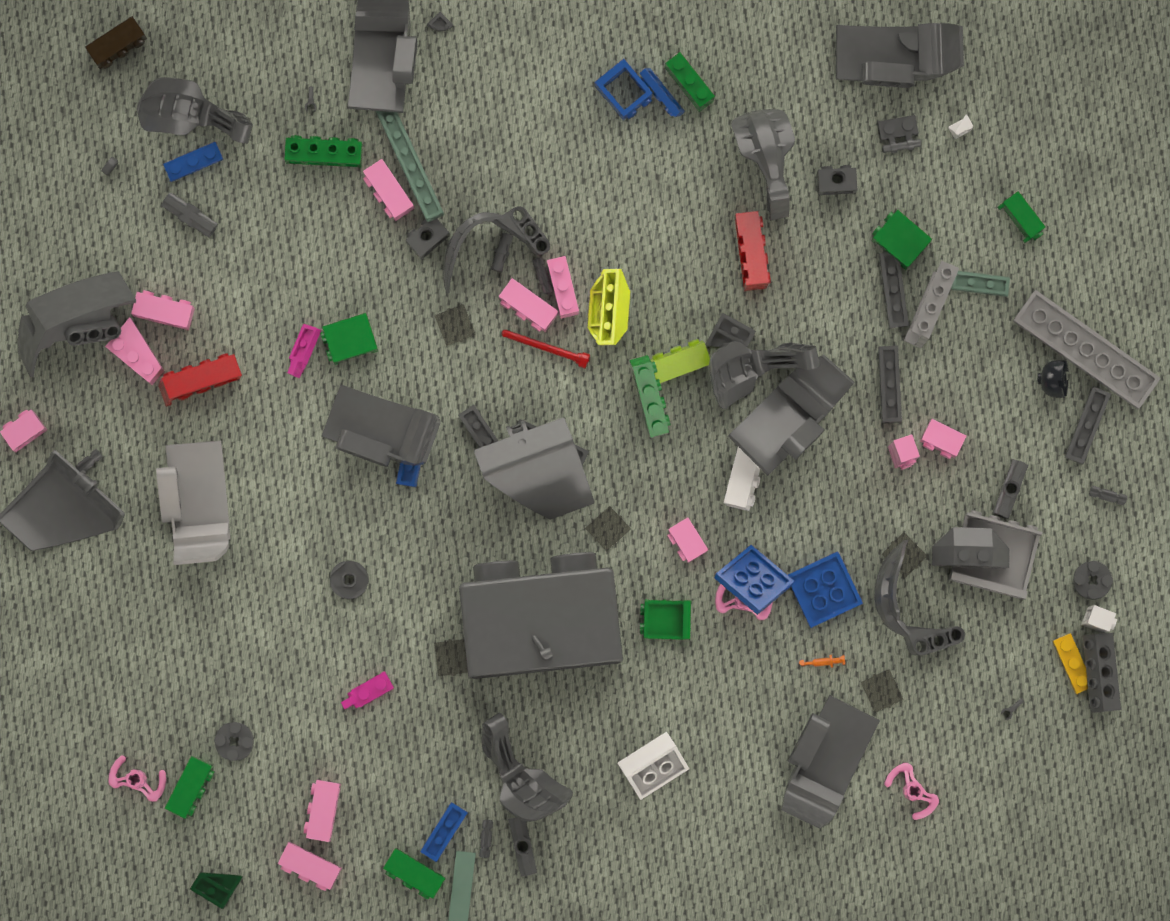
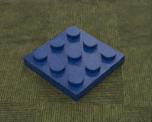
M752 545L718 571L714 577L757 615L794 583L793 579Z
M838 551L788 574L794 580L791 589L810 628L863 604Z

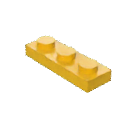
M1071 633L1053 640L1052 642L1075 693L1078 694L1087 690L1086 666Z

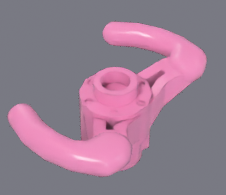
M722 584L718 587L715 597V605L718 612L726 613L730 609H739L752 612L758 620H765L769 616L772 603L757 615L737 597L723 603L722 598L726 588Z
M120 756L110 769L109 785L112 788L127 786L143 792L149 801H157L166 787V772L164 770L159 771V785L157 790L153 791L147 784L145 773L141 770H131L124 777H116L118 769L126 761L125 756Z
M903 763L895 767L888 774L884 785L890 787L894 778L900 772H903L906 782L903 787L905 798L910 801L924 800L929 802V806L926 809L914 813L912 818L918 820L930 815L939 804L937 795L927 793L921 784L914 778L913 767L909 763Z

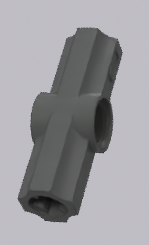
M171 192L163 200L161 205L163 208L177 216L181 222H185L188 224L187 226L195 228L208 238L216 230L218 224L202 214V211L194 205L184 202Z
M1012 459L993 510V514L1009 519L1028 468L1026 463ZM1008 484L1015 487L1014 494H1009L1006 491Z
M517 817L508 819L521 877L536 874L537 869L526 821ZM524 840L528 843L527 851L522 852L518 850L517 844L519 841Z

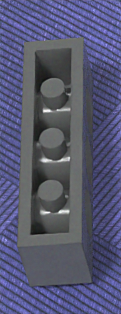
M1113 633L1084 635L1083 647L1091 713L1122 710Z

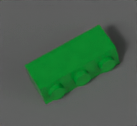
M681 52L665 63V70L699 112L714 101L715 95Z
M191 756L164 809L184 819H188L189 816L192 817L197 809V806H195L197 799L201 800L206 791L203 788L206 781L210 782L214 776V766L195 756Z
M397 848L394 849L383 867L386 870L385 874L394 880L398 877L403 880L402 885L411 890L413 887L418 889V894L427 900L430 897L432 899L435 897L446 879Z

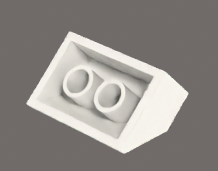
M667 732L618 762V765L640 800L689 770L688 765Z

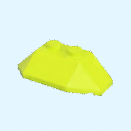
M603 269L601 276L590 290L587 328L598 345H616L628 329L630 289L622 269Z

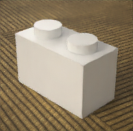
M1096 605L1089 606L1081 625L1100 633L1110 632V629L1113 630L1117 619H1115L1116 613Z

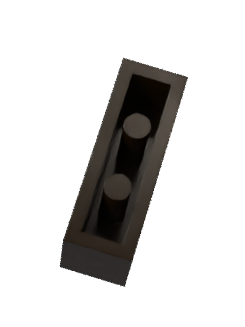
M133 16L85 46L98 68L106 69L118 57L121 59L127 56L132 48L141 47L147 37Z

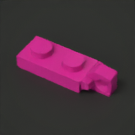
M306 324L302 325L289 356L290 367L287 373L291 376L300 378L321 333L320 329Z
M384 671L352 689L351 692L347 693L349 698L342 701L341 704L344 709L352 705L357 709L394 689V686Z

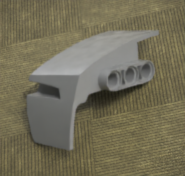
M221 440L166 445L168 467L156 468L162 523L172 522L173 564L182 565L217 561L227 552L230 539Z

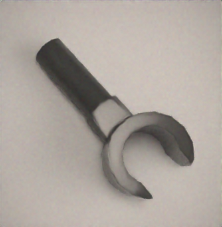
M312 86L309 87V98L308 102L305 104V110L307 112V107L309 104L314 105V112L317 109V106L314 103Z
M536 635L533 636L532 640L538 647L543 660L552 659L551 649H544Z
M1022 698L1009 708L1002 709L1001 714L1006 710L1010 712V716L1005 720L1012 718V712L1024 702Z

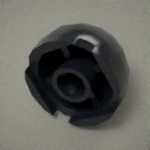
M1066 360L1051 361L1043 367L1042 373H1038V384H1041L1042 390L1046 395L1054 398H1065L1067 396L1069 379L1067 380L1066 372H1069Z

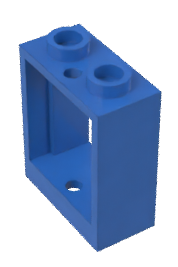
M625 59L601 76L594 84L622 120L626 118L631 119L637 114L636 110L642 106L644 108L652 101V91ZM626 71L645 94L624 110L605 87Z

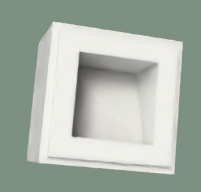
M967 114L964 119L949 126L954 139L970 132L973 128V124Z

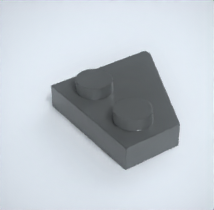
M722 313L705 345L723 347L730 342L738 341L748 347L756 331Z

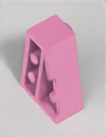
M129 317L121 327L119 337L110 340L105 347L153 385L164 372V369L134 321Z

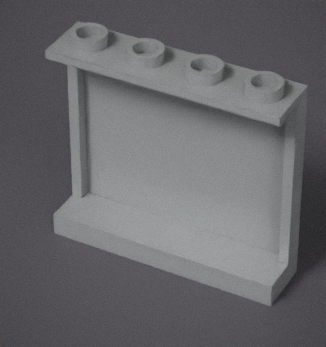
M941 261L937 272H933L904 338L905 342L922 348L928 341L958 273V267Z
M971 510V513L967 512L962 527L992 528L1010 549L1009 568L952 566L949 580L1025 600L1039 538L1043 532L1038 531V527L1027 525V528L1019 526L1020 523L1008 520V523L1003 522L997 516L990 515L989 518L984 517L982 512Z

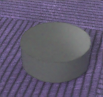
M111 157L101 172L109 175L117 166L118 160Z

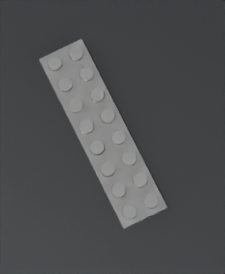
M1034 290L1013 320L1018 326L1137 410L1142 406L1161 379L1037 290Z

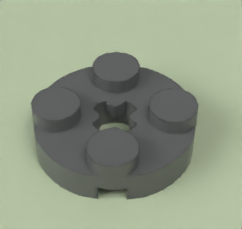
M343 561L333 568L330 585L334 593L339 597L355 599L366 591L369 583L368 573L360 563ZM346 575L349 577L354 576V583L352 585L344 583Z
M1090 561L1081 564L1075 570L1073 584L1076 592L1083 598L1099 599L1109 592L1113 578L1110 570L1104 564ZM1089 576H1092V577L1096 576V577H1097V579H1096L1097 584H1096V585H1095V584H1091V585H1090V584L1088 583V582H1089V578H1088Z
M232 722L223 725L218 730L214 742L217 752L223 758L236 761L246 758L251 753L254 737L246 725ZM232 736L239 738V745L237 747L229 744Z

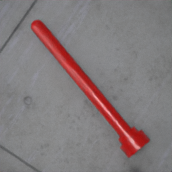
M503 330L501 333L505 338L573 360L579 367L586 369L590 359V354L585 352L576 354L509 330Z

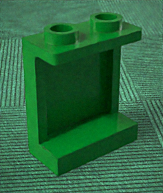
M897 210L895 213L890 212L884 219L886 223L882 228L878 226L872 233L874 237L871 241L879 244L901 263L902 268L907 270L932 241V238Z
M366 313L322 326L324 332L320 334L323 343H327L329 347L326 353L329 362L333 361L335 365L338 362L363 354L378 352Z
M645 599L644 604L640 605V615H644V623H640V634H644L643 639L690 640L691 600Z

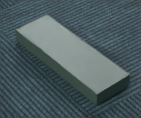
M958 271L951 290L1008 297L1010 277Z

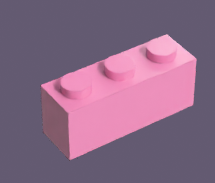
M383 159L363 171L365 175L363 178L364 182L368 187L372 186L376 191L373 195L379 203H384L386 206L384 211L389 218L393 217L397 221L415 209Z
M566 256L547 260L560 319L578 315L579 309Z
M513 278L499 295L500 304L508 310L510 308L515 310V315L521 320L525 321L527 319L532 322L531 326L538 332L541 330L546 332L559 314L558 310Z
M145 290L142 293H136V303H134L131 312L134 317L189 330L195 310L191 302L186 300L172 301V297L161 295V298L156 297L154 293Z
M912 434L894 440L888 446L895 468L900 467L901 470L909 468L920 457Z
M316 780V784H312L311 795L314 796L313 802H309L307 814H310L309 822H305L304 833L307 834L306 838L331 842L341 784Z
M288 842L278 862L281 865L280 869L290 874L293 871L299 874V879L305 882L311 880L316 883L315 886L324 891L332 889L342 869L291 842Z

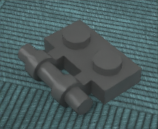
M915 115L878 121L881 141H889V145L882 146L883 153H897L898 150H914L915 147H921L920 139H912L913 135L919 134ZM905 137L906 142H895V138Z

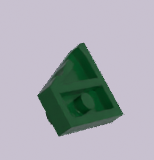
M200 872L190 890L219 908L224 909L243 876Z

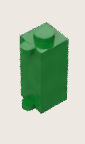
M1019 191L997 207L999 210L1003 208L1025 237L1023 239L1024 243L1032 238L1036 241L1043 235L1042 231L1046 226Z

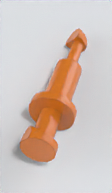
M830 655V658H819L810 662L800 660L799 664L801 666L813 665L815 667L830 665L833 668V664L843 663L845 665V655H842L840 658H833Z

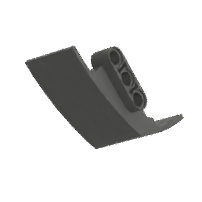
M358 0L355 15V37L348 109L403 113L406 84H413L418 45L417 36H410L409 0Z
M926 23L910 27L836 25V80L862 81L864 85L910 88L915 86V81L932 80L964 66L963 26L951 23ZM918 32V53L911 52L900 43L898 34Z
M119 271L73 282L27 302L26 309L29 315L21 316L18 329V354L30 377H34L39 352L44 348L51 347L54 342L67 340L70 345L76 346L112 340L119 337L121 328L116 318L111 315V308L136 303V298Z
M825 355L819 356L820 366L810 370L795 369L728 435L767 476L788 455L796 460L817 440L825 430L819 423L855 383Z
M340 384L321 437L337 442L335 448L381 466L388 467L390 460L406 465H423L427 462L441 421L440 417L433 413L394 403Z
M829 695L819 716L814 713L810 716L789 757L788 762L795 765L786 786L781 810L819 829L828 825L833 820L844 798L848 785L880 720Z

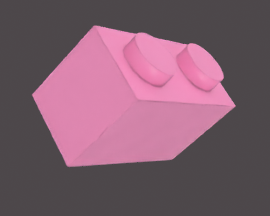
M33 410L23 411L18 415L19 418L14 422L9 421L2 427L3 430L0 431L3 438L15 452L47 431Z
M931 419L920 442L924 443L923 447L932 451L935 448L941 451V456L951 459V457L955 458L958 455L966 435Z
M688 517L668 529L670 534L667 537L672 545L676 544L679 551L677 553L682 561L686 560L689 563L708 551V548Z

